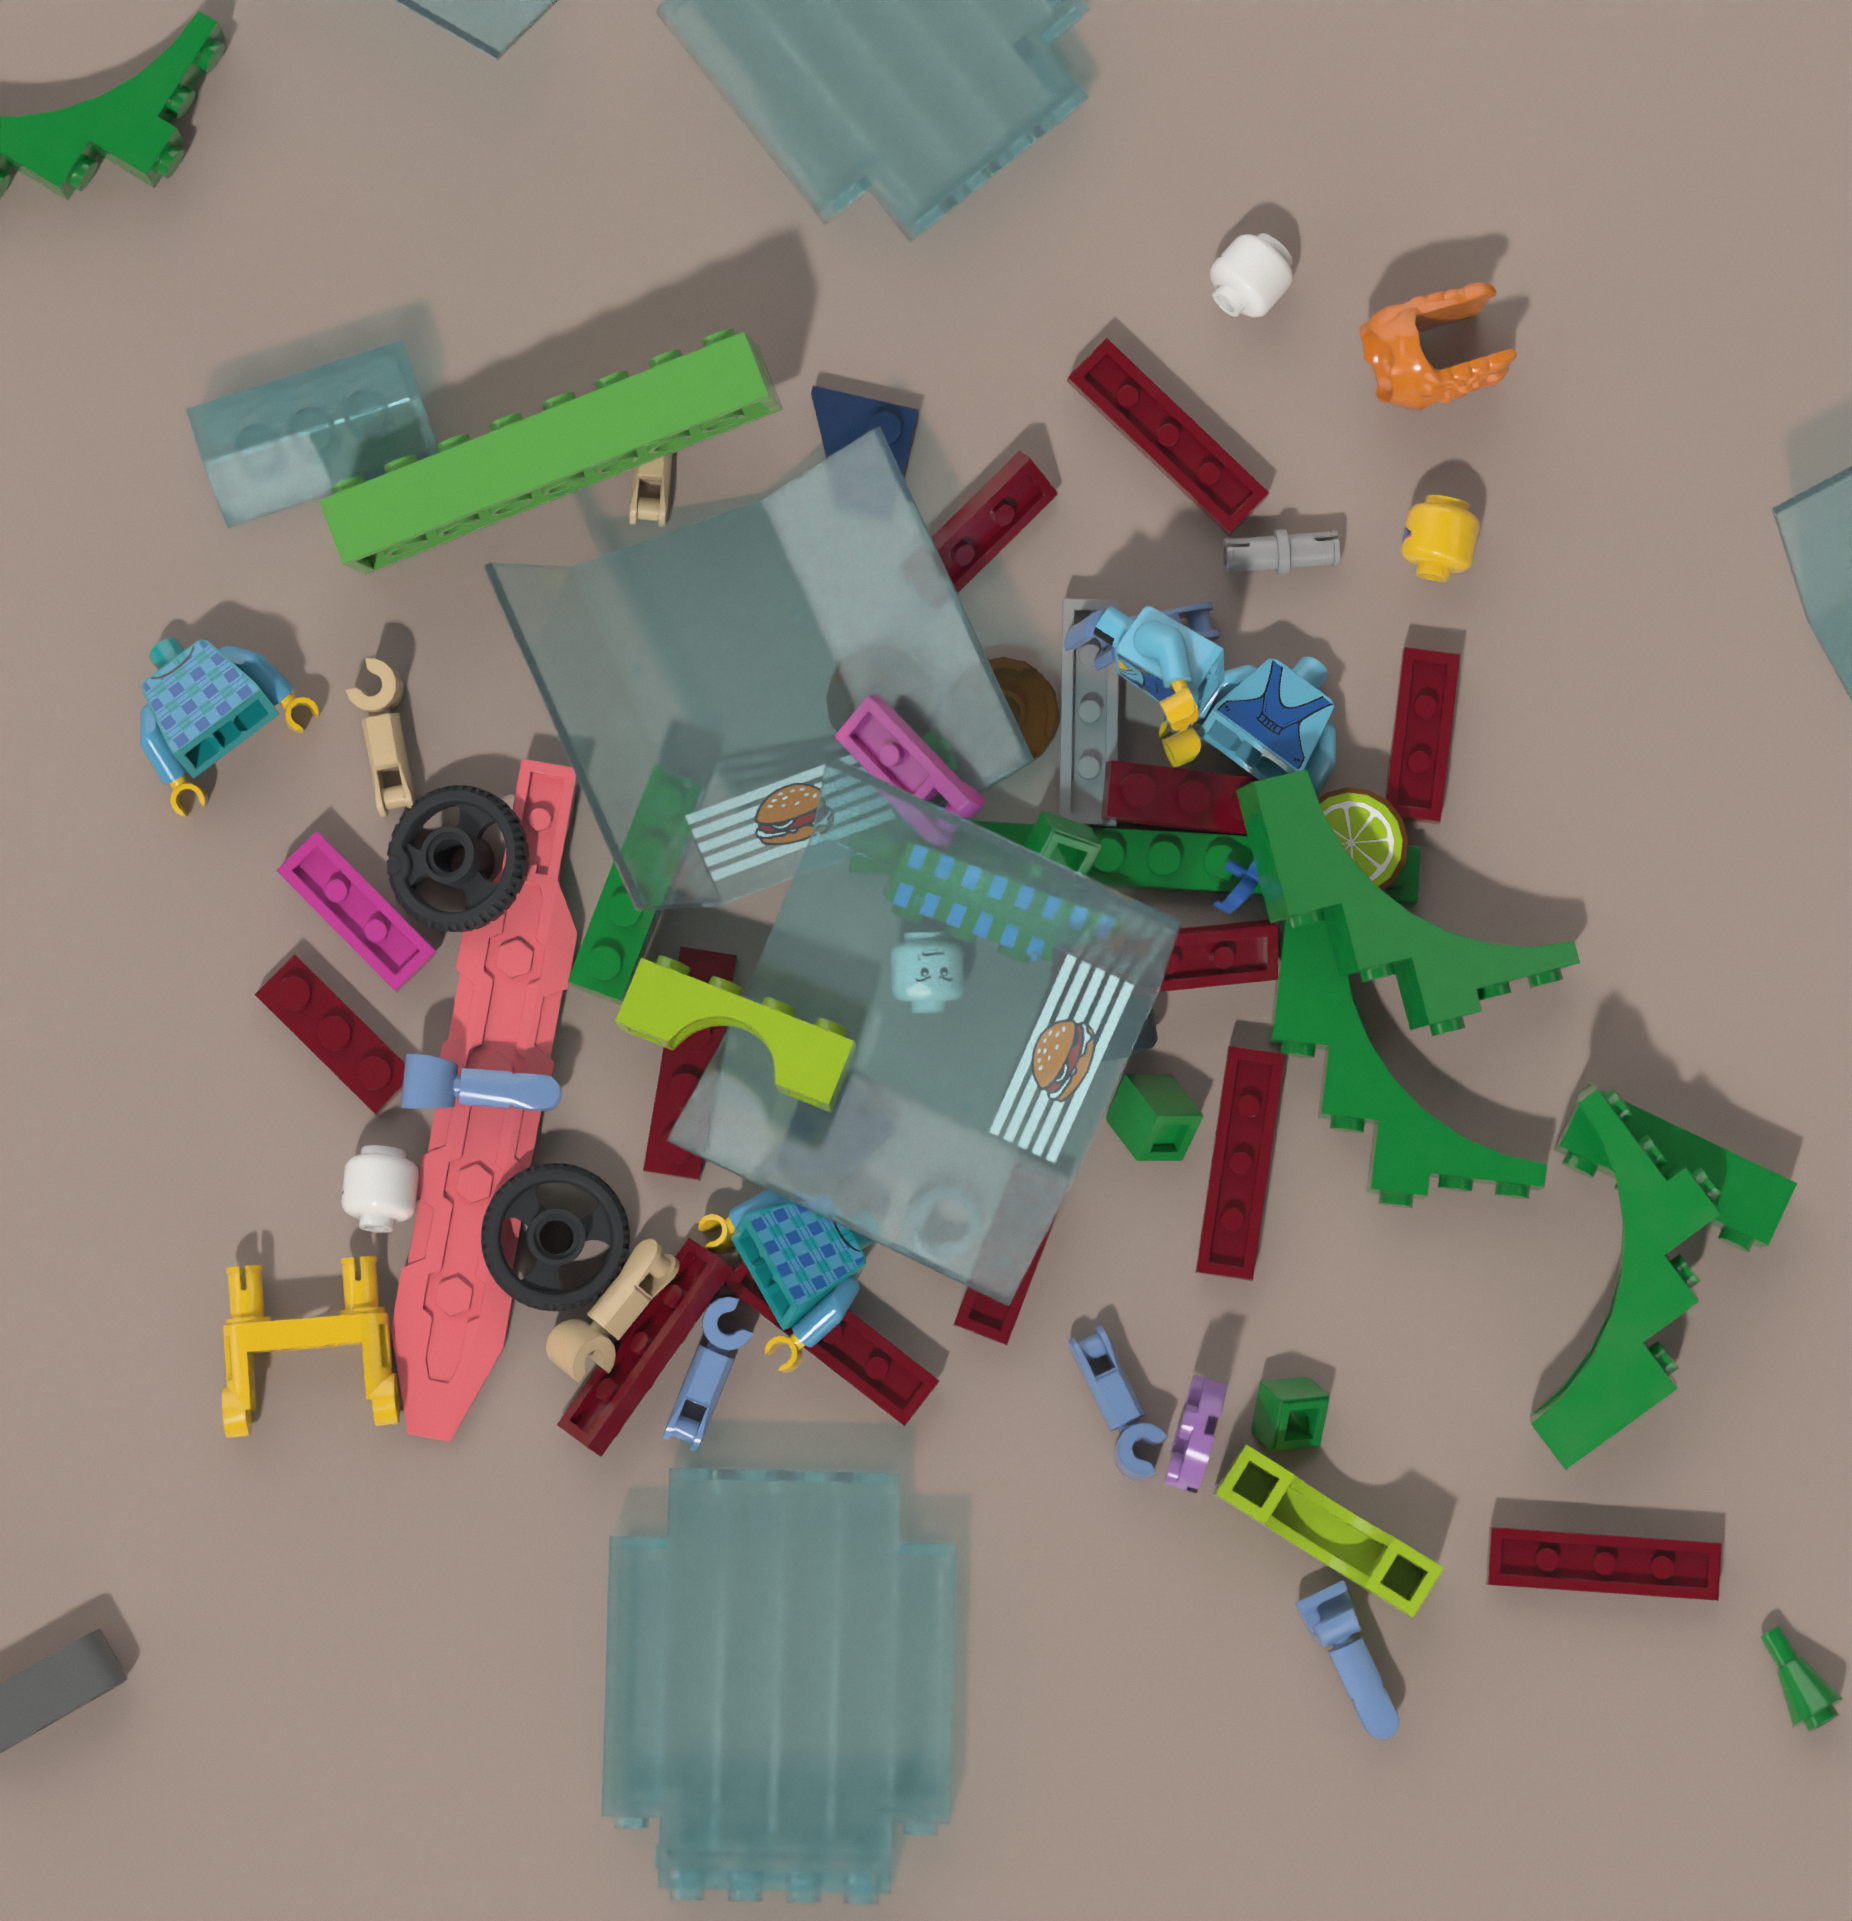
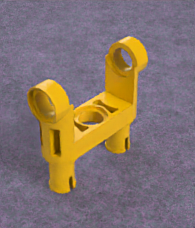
M360 1256V1281L358 1259L355 1257L340 1259L343 1274L345 1310H340L339 1316L271 1321V1316H265L262 1280L263 1265L245 1266L246 1290L244 1268H240V1266L226 1268L231 1319H226L225 1325H223L227 1386H224L222 1389V1416L227 1438L251 1436L252 1411H257L253 1353L362 1345L366 1400L372 1401L375 1425L383 1426L400 1423L398 1380L396 1373L392 1372L389 1316L385 1312V1307H379L377 1256Z

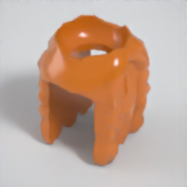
M1476 282L1459 289L1451 288L1447 291L1422 294L1405 303L1388 305L1375 313L1368 322L1360 326L1359 332L1364 350L1363 359L1373 367L1377 381L1375 394L1379 401L1406 409L1423 410L1438 401L1449 403L1453 398L1461 399L1469 392L1477 391L1479 388L1496 386L1508 373L1509 365L1516 359L1515 348L1439 370L1435 369L1424 356L1419 341L1420 332L1477 316L1482 311L1481 308L1488 304L1486 303L1489 301L1488 299L1495 297L1497 294L1495 286L1489 283Z

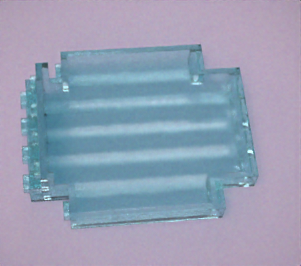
M664 0L658 5L656 10L658 17L824 225L869 191L910 243L1082 106L1089 98L1048 47L1090 11V8L1083 0Z
M669 1468L667 1537L609 1536L601 1817H615V1828L635 1829L649 1828V1818H659V1842L656 1844L655 1869H658L657 1889H670V1899L705 1900V1890H728L729 1901L759 1902L763 1901V1891L786 1892V1902L820 1903L821 1892L844 1893V1903L879 1904V1894L891 1893L892 1823L904 1824V1834L938 1835V1824L950 1825L956 1544L899 1543L900 1473Z

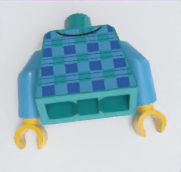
M166 638L158 642L152 648L149 655L151 662L158 671L144 680L141 686L148 703L145 704L140 712V745L162 783H169L173 792L170 802L173 810L179 815L188 816L187 811L180 803L181 793L185 789L195 791L203 807L207 805L208 796L201 785L187 781L184 776L186 772L193 779L278 716L280 713L274 707L278 703L285 709L284 719L286 725L297 733H304V730L293 721L291 717L292 709L299 705L306 706L316 718L319 717V710L311 699L305 697L297 698L291 692L293 685L260 653L232 645L217 649L206 639L198 640L185 650L176 638Z
M767 1189L730 1209L729 1217L725 1219L715 1214L705 1215L699 1222L698 1230L706 1234L715 1228L722 1227L721 1236L717 1240L706 1244L705 1248L713 1254L720 1255L725 1254L735 1245L782 1330L784 1331L792 1327L794 1333L789 1338L784 1336L774 1337L769 1340L765 1347V1355L770 1356L779 1346L784 1344L790 1346L792 1352L790 1360L778 1369V1371L786 1373L792 1372L801 1364L803 1358L802 1348L805 1345L810 1348L813 1347L842 1321L859 1292L858 1277L867 1264L866 1257L861 1249L879 1242L880 1235L874 1218L866 1211L844 1220L833 1199L823 1195L810 1198L802 1193Z

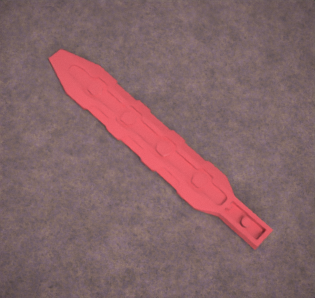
M527 759L521 760L513 810L524 827L527 836L526 842L529 845L527 876L524 877L525 882L520 894L516 895L517 899L509 909L504 911L505 913L484 927L462 932L456 970L460 972L448 1041L442 1043L440 1058L452 1061L458 1065L457 1075H461L462 1068L508 1071L513 1072V1074L527 1073L553 1076L555 1062L551 1060L562 993L569 987L568 979L572 970L578 937L576 926L559 883L579 775L578 768ZM506 848L502 870L492 881V883H499L502 877L506 861ZM455 1098V1107L435 1108L428 1152L422 1155L417 1189L419 1202L407 1266L401 1269L391 1324V1335L407 1433L409 1435L451 1442L504 1349L513 1298L500 1288L486 1266L481 1246V1228L486 1209L498 1189L511 1177L532 1166L541 1111L515 1109L514 1107L502 1109L464 1106L459 1104V1098ZM505 1217L501 1229V1246L504 1257L513 1271L522 1221L512 1217Z

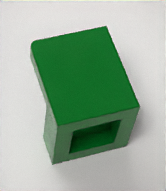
M1125 1074L1106 1115L1107 1123L1136 1161H1183L1203 1118V1114L1170 1074Z

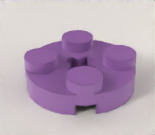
M1192 1376L1184 1405L1185 1411L1182 1422L1179 1421L1170 1451L1171 1458L1165 1475V1485L1197 1493L1215 1439L1214 1433L1218 1418L1221 1416L1227 1383L1206 1377Z

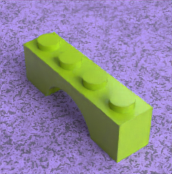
M661 955L658 956L656 963L644 958L640 959L615 1020L621 1031L674 1051L687 1037L708 1027L731 1026L743 1029L762 1041L772 1054L775 1067V1085L779 1093L827 1112H833L857 1053L855 1041L847 1038L850 1032L849 1029L823 1018H818L815 1025L794 1017L796 1013L794 1007L773 998L765 997L762 1004L741 997L742 987L719 977L712 976L709 984L688 976L690 967L674 959Z
M1247 1444L1242 1445L1213 1492V1495L1408 1617H1415L1444 1569L1399 1539L1337 1504L1305 1483L1295 1474Z

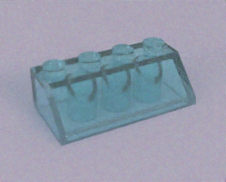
M403 340L186 409L204 468L228 528L332 495L331 487L343 480L363 476L366 482L386 474L384 466L396 459L416 455L419 461L439 453L436 447L438 445Z

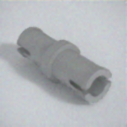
M1279 529L1273 531V536L1224 538L1223 561L1226 574H1233V572L1275 569L1276 574L1281 575L1289 574L1290 568L1326 565L1339 566L1340 541L1338 539V531L1288 534L1286 529Z

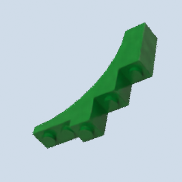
M198 11L174 43L139 74L98 97L55 111L19 116L0 115V198L8 188L11 180V175L8 172L13 167L69 201L76 189L79 191L84 190L92 180L98 163L94 161L97 155L102 156L153 188L157 186L162 176L167 179L170 178L177 170L184 156V149L181 148L184 140L177 127L170 123L173 118L180 120L187 113L195 97V91L192 90L193 86L203 71L210 73L216 67L223 55L225 44L222 41L225 36L218 22Z
M1307 769L1255 781L1236 790L1270 923L1290 919L1292 929L1326 920L1340 977L1360 972L1362 983L1396 975L1410 1030L1430 1026L1432 1036L1466 1028L1463 1017L1482 1012L1479 1001L1512 993L1509 982L1528 978L1530 988L1563 980L1561 969L1580 963L1574 941L1534 947L1490 944L1450 933L1410 913L1378 888L1344 850L1321 810Z
M1290 919L1283 920L1278 960V980H1276L1269 1043L1281 1045V1054L1292 1057L1315 1058V1049L1325 1050L1317 1118L1330 1119L1329 1129L1363 1133L1364 1124L1374 1125L1366 1192L1379 1194L1378 1204L1413 1208L1414 1198L1424 1199L1428 1196L1430 1177L1439 1178L1438 1188L1472 1192L1473 1183L1496 1185L1495 1195L1518 1199H1529L1530 1190L1539 1191L1544 1188L1547 1164L1503 1155L1462 1137L1426 1112L1392 1077L1367 1037L1352 999L1348 975L1340 977L1326 920L1292 929Z
M1596 1083L1579 1094L1577 1098L1603 1142L1617 1181L1623 1221L1620 1269L1610 1309L1590 1350L1564 1385L1530 1414L1532 1427L1565 1470L1678 1389L1676 1380L1671 1375L1679 1369L1678 1365L1660 1341L1650 1346L1646 1340L1699 1302L1697 1293L1692 1287L1697 1285L1700 1280L1681 1254L1670 1259L1667 1253L1721 1215L1714 1200L1721 1196L1722 1193L1705 1170L1700 1167L1692 1173L1686 1163L1682 1161L1664 1174L1660 1169L1668 1163L1664 1154L1648 1134L1640 1140L1636 1137L1626 1123L1634 1115L1614 1088L1604 1094Z

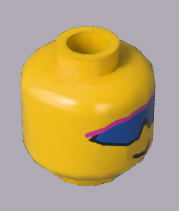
M1427 495L1425 503H1418L1409 509L1400 551L1407 562L1417 566L1416 576L1431 581L1448 582L1450 573H1461L1472 566L1480 531V522L1473 513L1469 512V503L1448 496Z

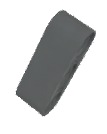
M101 1629L83 1636L0 1684V1753L128 1680Z

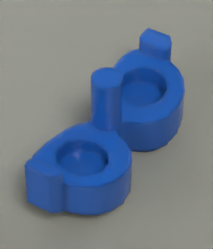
M1229 859L1224 869L1242 880L1223 903L1218 900L1213 904L1214 907L1230 915L1245 903L1260 882L1254 859L1248 870Z

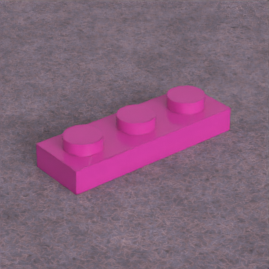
M318 831L276 870L396 993L438 954Z

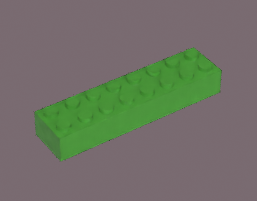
M733 328L725 329L702 339L701 342L704 348L683 356L680 350L663 353L648 361L651 369L629 377L627 371L610 374L595 382L597 390L578 398H576L574 392L557 395L542 403L544 411L525 419H523L521 413L504 416L489 424L490 433L470 440L469 434L454 436L436 446L439 452L419 461L416 455L405 456L384 466L386 474L366 482L363 476H356L331 487L333 495L323 498L319 502L342 564L367 575L783 410L760 347L745 331L735 334Z

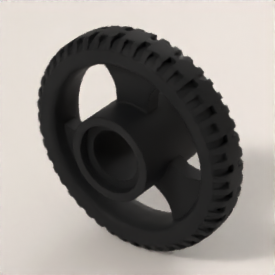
M451 785L435 789L426 793V796H421L416 800L410 810L407 808L400 817L399 824L395 826L391 835L393 838L391 842L389 841L387 856H389V860H387V873L390 875L389 882L392 891L396 894V899L405 908L406 912L424 925L446 932L473 931V929L484 927L505 913L504 911L509 909L513 902H515L517 899L516 895L520 894L529 866L527 861L529 857V845L526 842L527 836L514 810L501 798L489 791L467 785ZM458 806L460 820L457 828L452 826L438 828L425 839L421 850L413 846L419 831L430 818L444 809ZM497 823L503 834L506 847L505 867L499 883L489 881L494 870L495 858L491 846L482 838L487 828ZM463 846L465 849V860L459 869L452 871L450 865L452 854L457 848ZM429 876L435 881L463 890L466 896L465 910L457 912L439 910L427 903L415 887L422 879Z
M566 1163L536 1165L517 1173L507 1180L491 1199L481 1228L483 1257L495 1282L516 1301L543 1311L557 1312L576 1309L593 1302L603 1295L622 1271L630 1244L628 1218L614 1190L596 1174L582 1167ZM554 1182L570 1184L587 1192L598 1204L589 1215L578 1218L574 1213L566 1209L552 1208L545 1210L537 1199L536 1186ZM505 1217L516 1218L527 1226V1248L536 1259L532 1272L521 1280L509 1267L502 1251L501 1229ZM551 1220L565 1223L571 1231V1243L560 1254L547 1252L541 1246L539 1240L541 1228ZM599 1240L609 1245L603 1265L589 1281L571 1290L564 1291L559 1282L560 1266L575 1260L582 1252L586 1241Z

